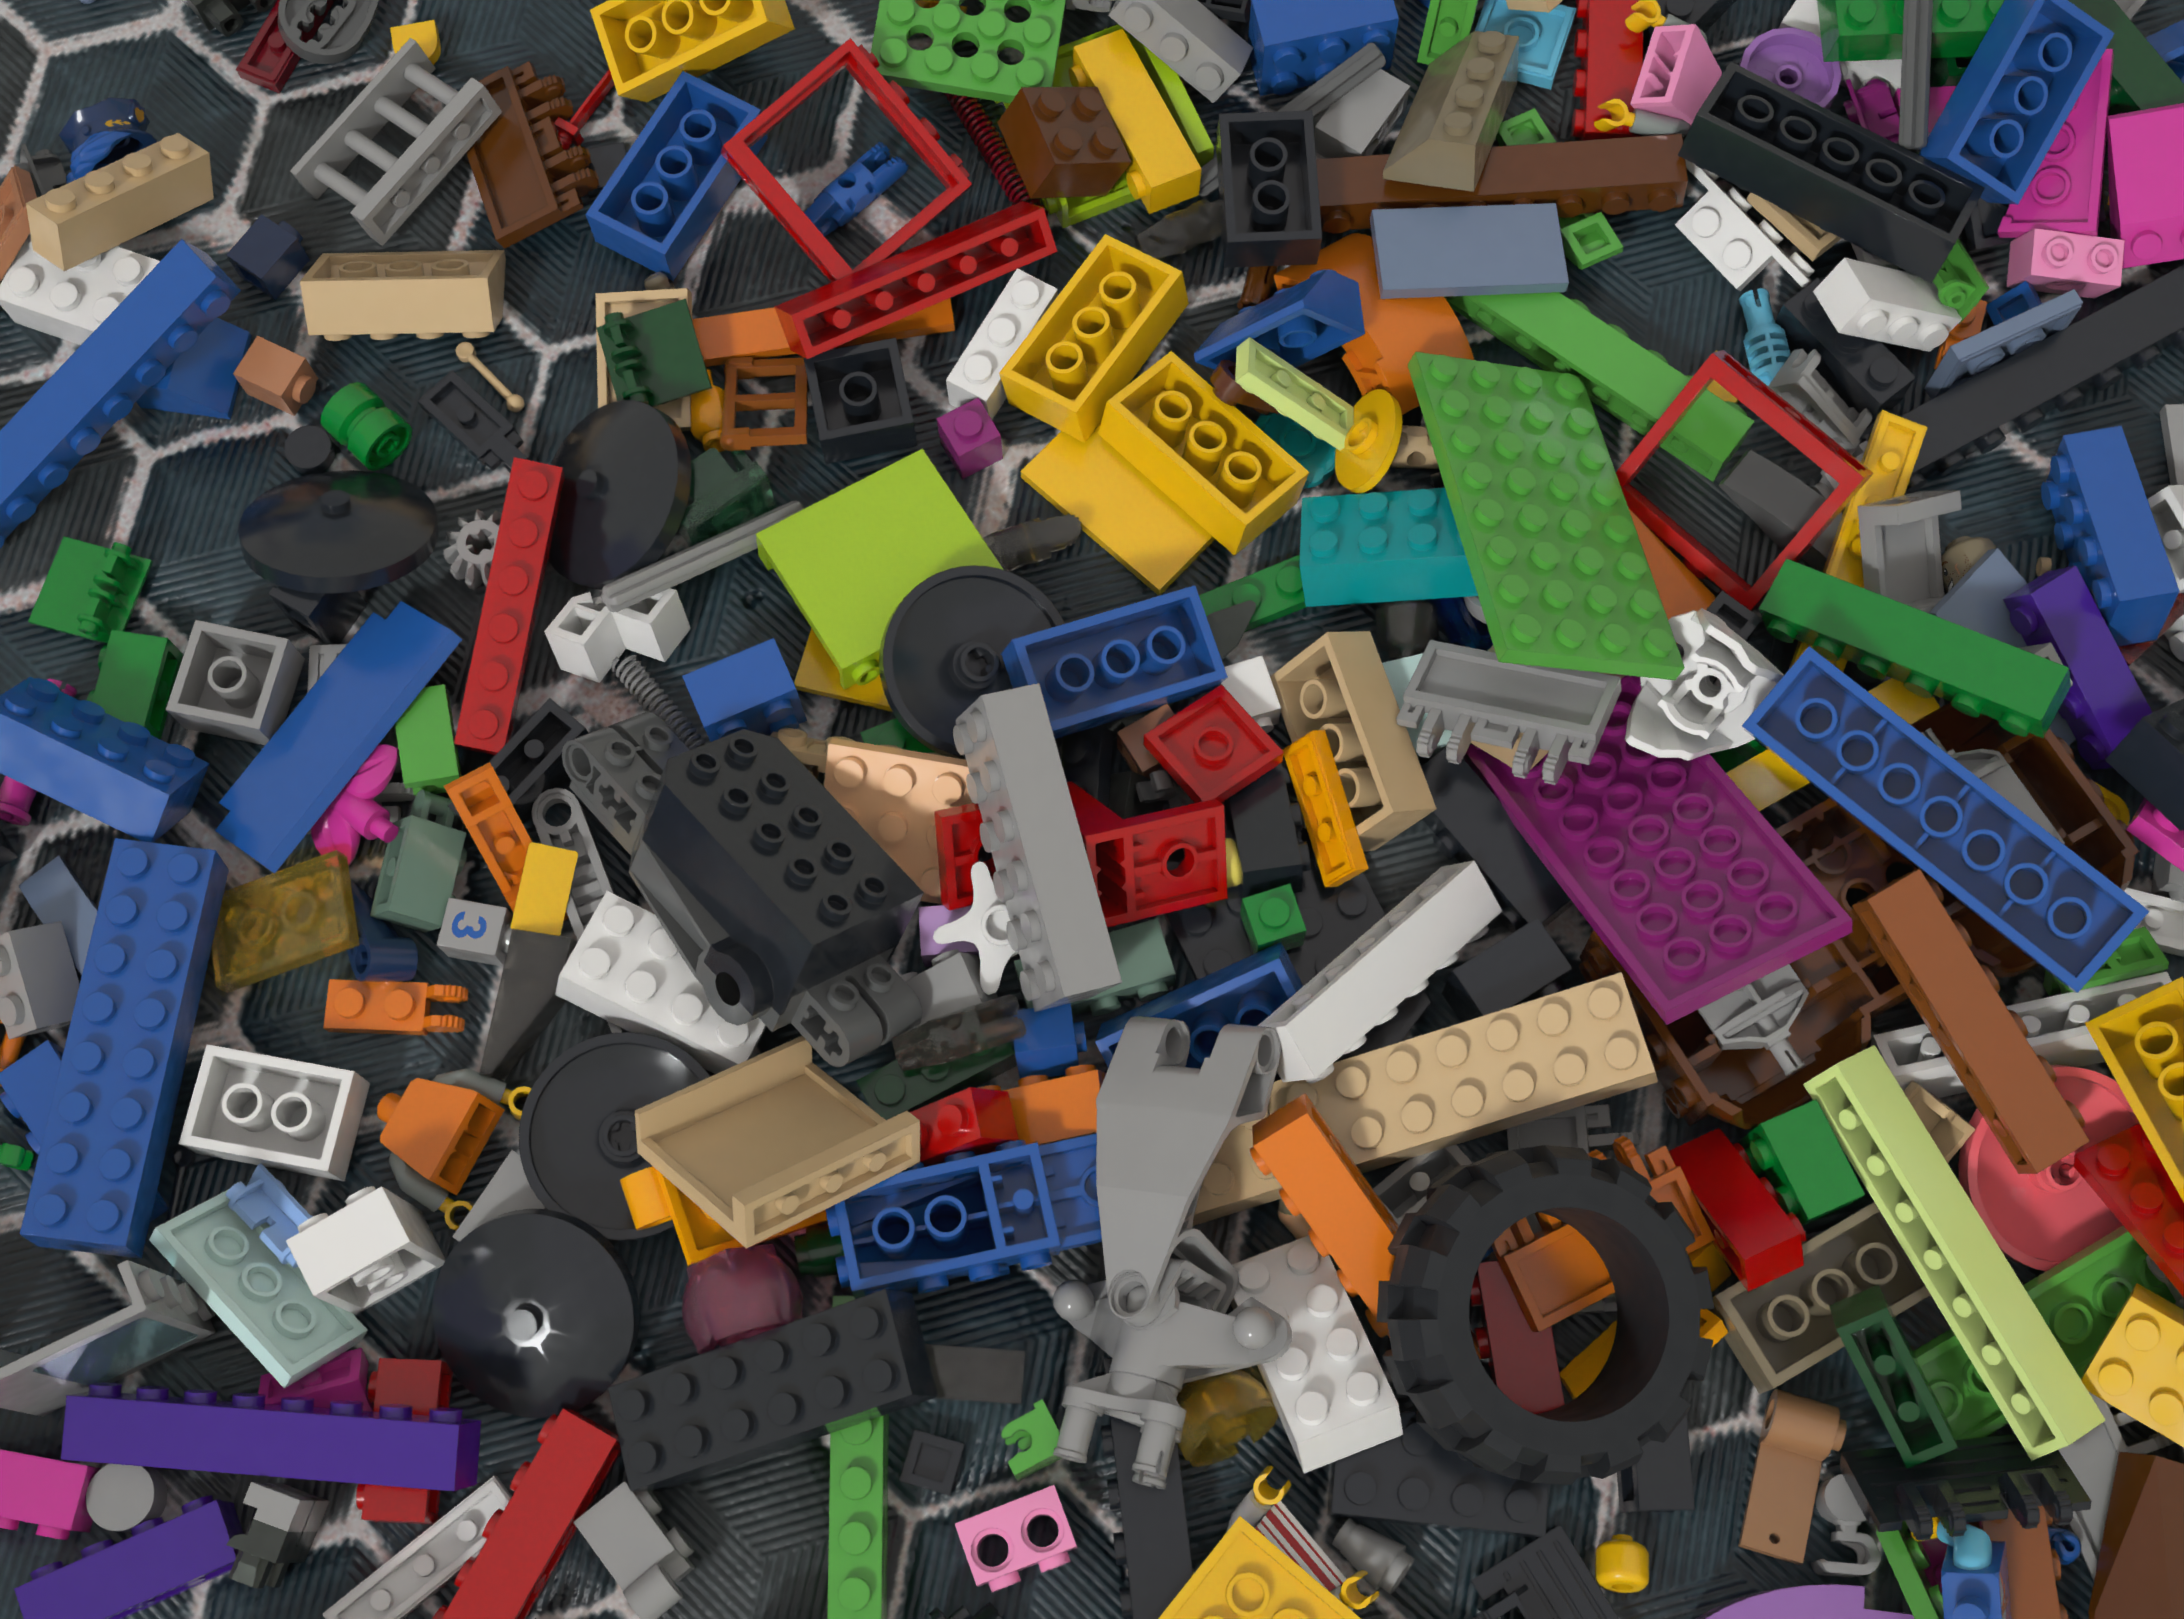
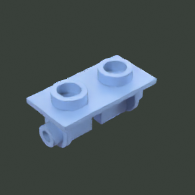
M261 1163L257 1165L247 1186L240 1181L226 1192V1197L230 1200L228 1207L235 1211L251 1230L267 1222L270 1227L264 1229L259 1238L279 1258L283 1265L289 1263L293 1268H296L298 1265L286 1240L298 1234V1226L313 1216L286 1190L283 1183L276 1179Z

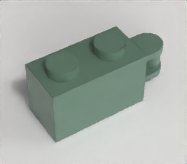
M420 790L413 801L410 816L393 822L399 831L396 838L387 843L370 913L371 917L424 933L441 928L448 899H456L455 895L452 894L455 879L461 873L467 857V851L463 848L466 832L452 828L455 815L448 807L452 802L450 798ZM428 813L437 815L435 822L427 820Z

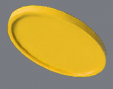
M1372 390L1354 405V425L1346 435L1345 448L1341 451L1338 449L1335 451L1337 479L1343 487L1355 494L1369 491L1383 478L1399 446L1402 432V411L1397 399L1385 390Z

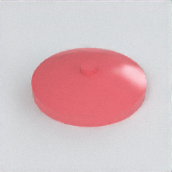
M2051 1065L2057 1078L2054 1084L2063 1099L2073 1103L2081 1113L2085 1121V1127L2082 1129L2090 1142L2038 1174H2018L1977 1108L1969 1121V1124L1975 1128V1131L1960 1148L1959 1183L2004 1256L2017 1263L2045 1272L2123 1226L2074 1168V1155L2139 1123L2115 1080L2093 1070L2066 1065Z

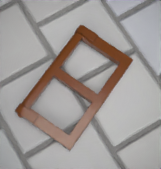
M737 357L726 360L724 365L725 384L722 432L720 434L721 447L727 451L751 450V447L807 444L808 378L804 358L753 360V357ZM796 375L795 392L737 395L738 379ZM795 409L794 427L735 428L736 411Z

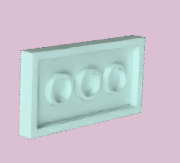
M228 1190L155 1227L149 1239L150 1242L284 1389L360 1343L368 1331L353 1313L313 1296L299 1266L293 1268L289 1263L283 1265L279 1258L259 1238L261 1232L270 1227L269 1224L265 1222L251 1230L237 1213L228 1207L230 1201L226 1197Z

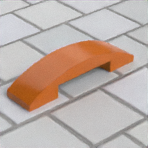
M489 762L444 785V788L514 913L527 850L532 840L493 766ZM567 911L565 912L564 921L569 918ZM525 933L528 940L536 936L535 934Z

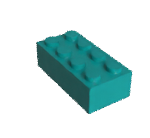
M1445 488L1302 498L1299 567L1306 607L1478 596Z

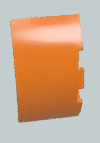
M1359 233L1349 234L1321 249L1317 264L1291 265L1274 274L1277 291L1291 288L1309 279L1310 275L1314 272L1325 269L1334 270L1358 282L1365 334L1341 345L1347 352L1342 357V360L1354 377L1362 397L1372 390H1385L1397 399L1402 415L1419 406L1408 369V363L1415 352L1474 360L1464 330L1445 297L1380 299L1371 236Z

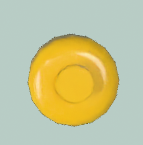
M1625 1534L1613 1535L1611 1540L1599 1544L1596 1549V1582L1603 1589L1617 1593H1634L1645 1589L1649 1583V1552L1644 1545L1633 1541L1632 1536Z

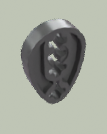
M280 0L278 7L279 31L286 45L299 57L318 64L338 63L351 57L361 46L376 16L379 0H343V8L336 6L331 12L330 24L332 26L323 23L319 27L317 35L319 42L310 39L307 43L301 41L302 32L300 30L307 33L311 31L314 26L315 16L313 13L318 16L323 15L327 8V0Z

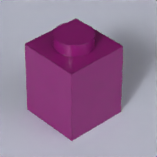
M979 398L936 418L940 443L962 480L1003 459L1001 435Z

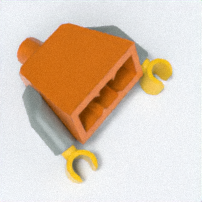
M465 1068L436 1075L432 1081L416 1078L409 1083L403 1096L396 1093L386 1094L380 1100L377 1107L378 1118L387 1123L380 1135V1143L392 1151L389 1157V1164L399 1188L432 1212L439 1209L445 1213L446 1224L456 1231L460 1226L454 1220L456 1209L464 1206L470 1211L474 1204L469 1201H453L447 1195L450 1192L457 1196L505 1111V1109L498 1105L499 1102L509 1105L512 1116L520 1121L522 1111L516 1109L515 1103L521 1097H528L532 1088L522 1086L512 1091L506 1088L505 1082Z

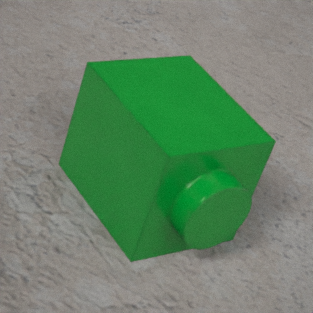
M1291 884L1242 898L1240 916L1254 954L1279 942H1282L1285 950L1304 944L1307 930Z

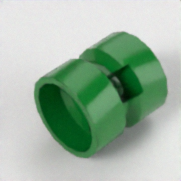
M350 383L341 388L331 397L321 414L320 424L341 445L348 446V450L368 470L377 471L392 464L406 449L412 437V428L409 423L395 411L389 410L383 400L365 383Z

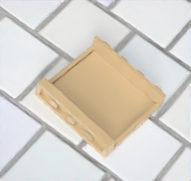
M803 1036L635 1110L637 1153L746 1249L920 1163V1120L908 1111L885 1120L813 1063L812 1046Z

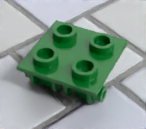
M63 536L28 622L108 644L111 630L125 632L153 561L132 555V549L121 543L114 542L112 548L109 549Z

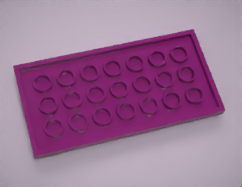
M1625 675L1621 679L1620 695L1590 765L1567 761L1556 785L1544 783V780H1542V768L1548 753L1529 771L1525 779L1515 777L1512 773V767L1473 744L1469 745L1464 759L1502 803L1513 825L1665 1024L1668 1025L1852 933V918L1710 754L1689 761L1682 758H1658L1626 742L1625 735L1628 717L1632 705L1641 690V679L1638 676Z

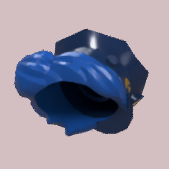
M107 97L91 106L74 111L59 134L72 155L70 160L71 172L66 176V184L157 142L152 134L146 133L150 121L145 114V108L140 106L137 100Z

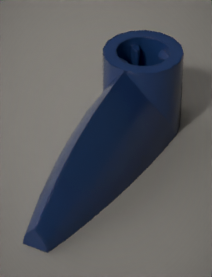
M333 867L328 876L331 894L344 945L356 979L360 982L411 981L415 976L418 963V952L414 940L410 937H399L390 922L371 917L373 900L347 875Z

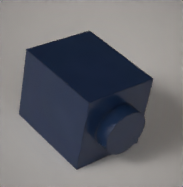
M262 214L226 254L241 278L274 300L278 298L310 261L301 245L303 237L296 229L284 221H280L277 225Z

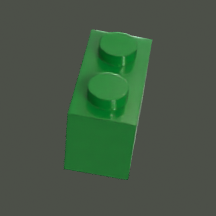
M111 630L108 644L102 647L99 654L98 667L100 673L96 688L89 693L87 701L100 705L105 710V713L123 722H132L145 727L150 732V735L161 740L168 714L166 707L182 662L183 653L165 637Z

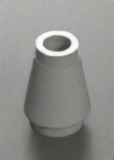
M1350 1518L1339 1530L1332 1543L1357 1571L1365 1570L1368 1572L1364 1578L1376 1591L1381 1587L1389 1594H1392L1414 1562V1558L1405 1552V1545L1361 1524H1357Z

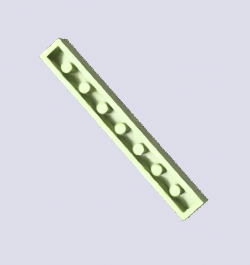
M1873 1045L1833 1065L1804 1083L1803 1085L1812 1100L1817 1099L1841 1148L2031 1461L2072 1444L2106 1421L1876 1046Z

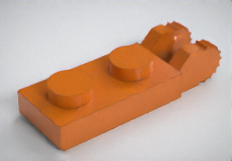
M329 979L323 1028L328 1032L424 1036H427L428 1032H462L465 1027V1019L455 1015H430L431 1002H465L468 998V989L456 985H430L423 982H360L359 980Z

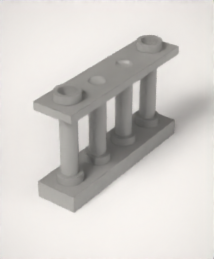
M412 38L401 47L290 170L293 176L314 199L318 200L328 188H331L354 204L356 207L350 212L370 238L382 246L502 113L486 87L471 77L460 91H457L432 75L431 73L436 68L419 44ZM418 88H421L446 105L429 125L401 107ZM388 121H391L416 138L399 158L372 141L374 136ZM358 154L386 172L369 192L341 174Z

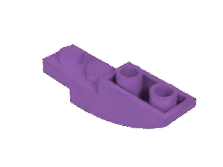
M1833 1584L1796 1586L1763 1591L1738 1598L1714 1608L1697 1619H1914V1616L1912 1614L1864 1609L1865 1586Z

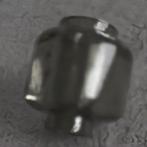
M1425 599L1382 602L1376 607V644L1379 649L1388 652V659L1396 660L1424 653L1430 640L1439 641L1438 607L1433 601Z

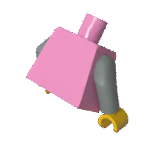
M1639 0L1631 6V9L1638 13H1633L1627 17L1625 24L1629 30L1635 33H1640L1650 26L1654 27V31L1630 103L1635 110L1633 113L1629 112L1627 105L1620 99L1609 100L1597 107L1608 110L1611 113L1612 120L1600 119L1594 122V126L1602 132H1607L1624 125L1629 126V132L1643 136L1682 134L1683 138L1687 135L1697 112L1722 76V71L1709 48L1707 36L1696 24H1689L1669 13L1666 17L1662 16L1660 6L1656 0Z

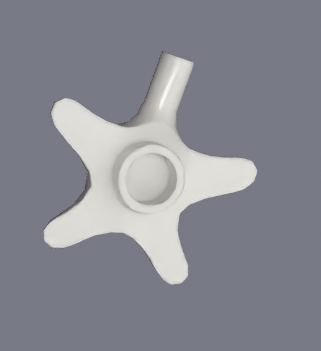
M976 862L971 869L974 891L971 909L958 920L938 927L934 931L933 939L938 944L960 941L973 943L979 950L980 986L984 993L991 995L996 993L999 988L1006 964L1011 957L1019 954V952L1014 951L1008 941L1006 925L1010 919L1005 901L1001 902L998 899L986 864L984 862Z

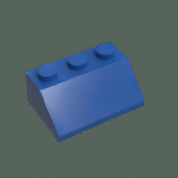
M1334 270L1316 271L1310 275L1309 279L1291 288L1281 289L1275 292L1273 297L1256 306L1243 308L1238 312V315L1220 323L1194 353L1195 362L1214 370L1221 360L1226 359L1236 362L1237 346L1250 337L1293 367H1298L1365 334L1359 284Z

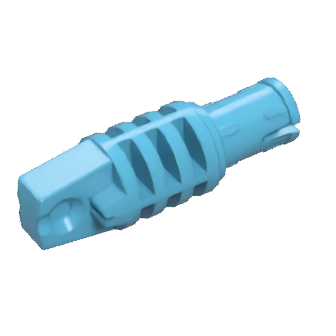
M1759 288L1757 289L1759 299L1755 300L1753 290L1745 292L1739 298L1748 329L1743 343L1751 373L1769 386L1791 354L1784 329L1780 325L1775 324L1769 300V291Z

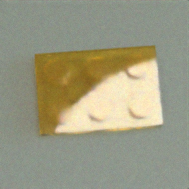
M335 850L283 869L275 874L272 873L224 891L212 943L216 988L229 993L360 945L347 856Z

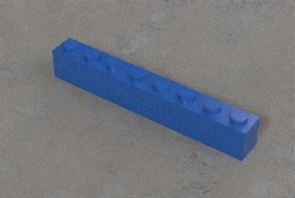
M181 239L0 430V549L5 539L13 530L35 513L37 505L51 490L60 486L67 479L69 471L86 454L98 447L101 438L118 420L123 419L131 412L133 404L145 391L164 377L166 369L182 352L194 346L201 332L215 318L228 310L231 301L241 290L206 252Z

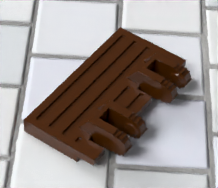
M530 61L513 70L506 66L478 81L486 87L502 113L466 152L495 239L504 249L583 209L584 205L581 197L597 189V186L600 185L596 170L585 169V167L592 163L588 148L579 145L569 150H564L554 122L558 117L568 120L574 114L571 100L563 98L566 92L563 78L554 74L553 76L544 77L542 80L538 79L534 65Z

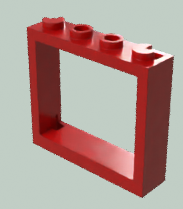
M851 38L722 146L721 151L722 156L830 283L890 258L972 186V183L967 178L970 174L962 165L963 161L954 153L948 156L937 142L940 140V135L935 127L925 117L918 120L907 106L910 103V99L905 91L893 80L888 83L877 70L880 64L872 52L869 54L862 44L858 47ZM844 68L849 71L946 188L942 194L853 270L750 149V147Z
M1725 350L1713 352L1616 472L1628 508L1649 527L1667 548L1671 546L1684 557L1682 563L1695 576L1700 579L1708 577L1721 588L1719 593L1724 591L1750 611L1761 606L1786 558L1798 562L1874 474ZM1713 380L1840 483L1753 586L1749 585L1630 484Z

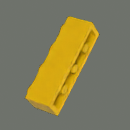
M1119 29L1074 46L1073 67L1069 68L1071 84L1073 87H1098L1131 160L1130 165L1125 171L1127 173V184L1134 199L1138 200L1141 198L1148 213L1151 214L1198 196L1202 168L1124 29Z

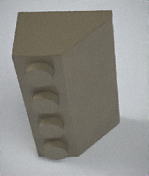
M1473 31L1429 64L1384 167L1383 179L1471 192L1475 191L1517 85L1519 36L1504 35L1498 31Z

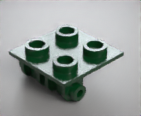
M686 299L624 318L622 312L610 313L604 317L606 324L596 327L617 401L634 400L655 407L712 388Z

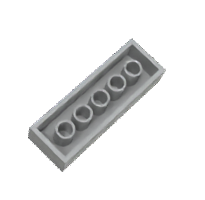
M1037 683L981 695L955 720L956 725L953 728V737L958 753L965 755L970 772L966 778L969 797L974 804L978 803L983 823L980 824L982 845L986 852L992 853L997 871L993 874L995 893L1001 902L1005 901L1010 921L1006 925L1008 941L1011 948L1019 952L1023 967V971L1020 972L1022 992L1028 1001L1032 1000L1035 1012L1091 998L1122 983L1040 684Z

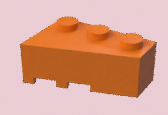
M1086 1064L1067 1068L1065 1070V1077L1048 1080L1047 1075H1033L1019 1079L1018 1087L1001 1090V1086L998 1085L978 1088L1008 1091L1019 1140H1025L1026 1145L1038 1142L1040 1146L1097 1133L1096 1098L1106 1073L1098 1069L1096 1070L1095 1065Z

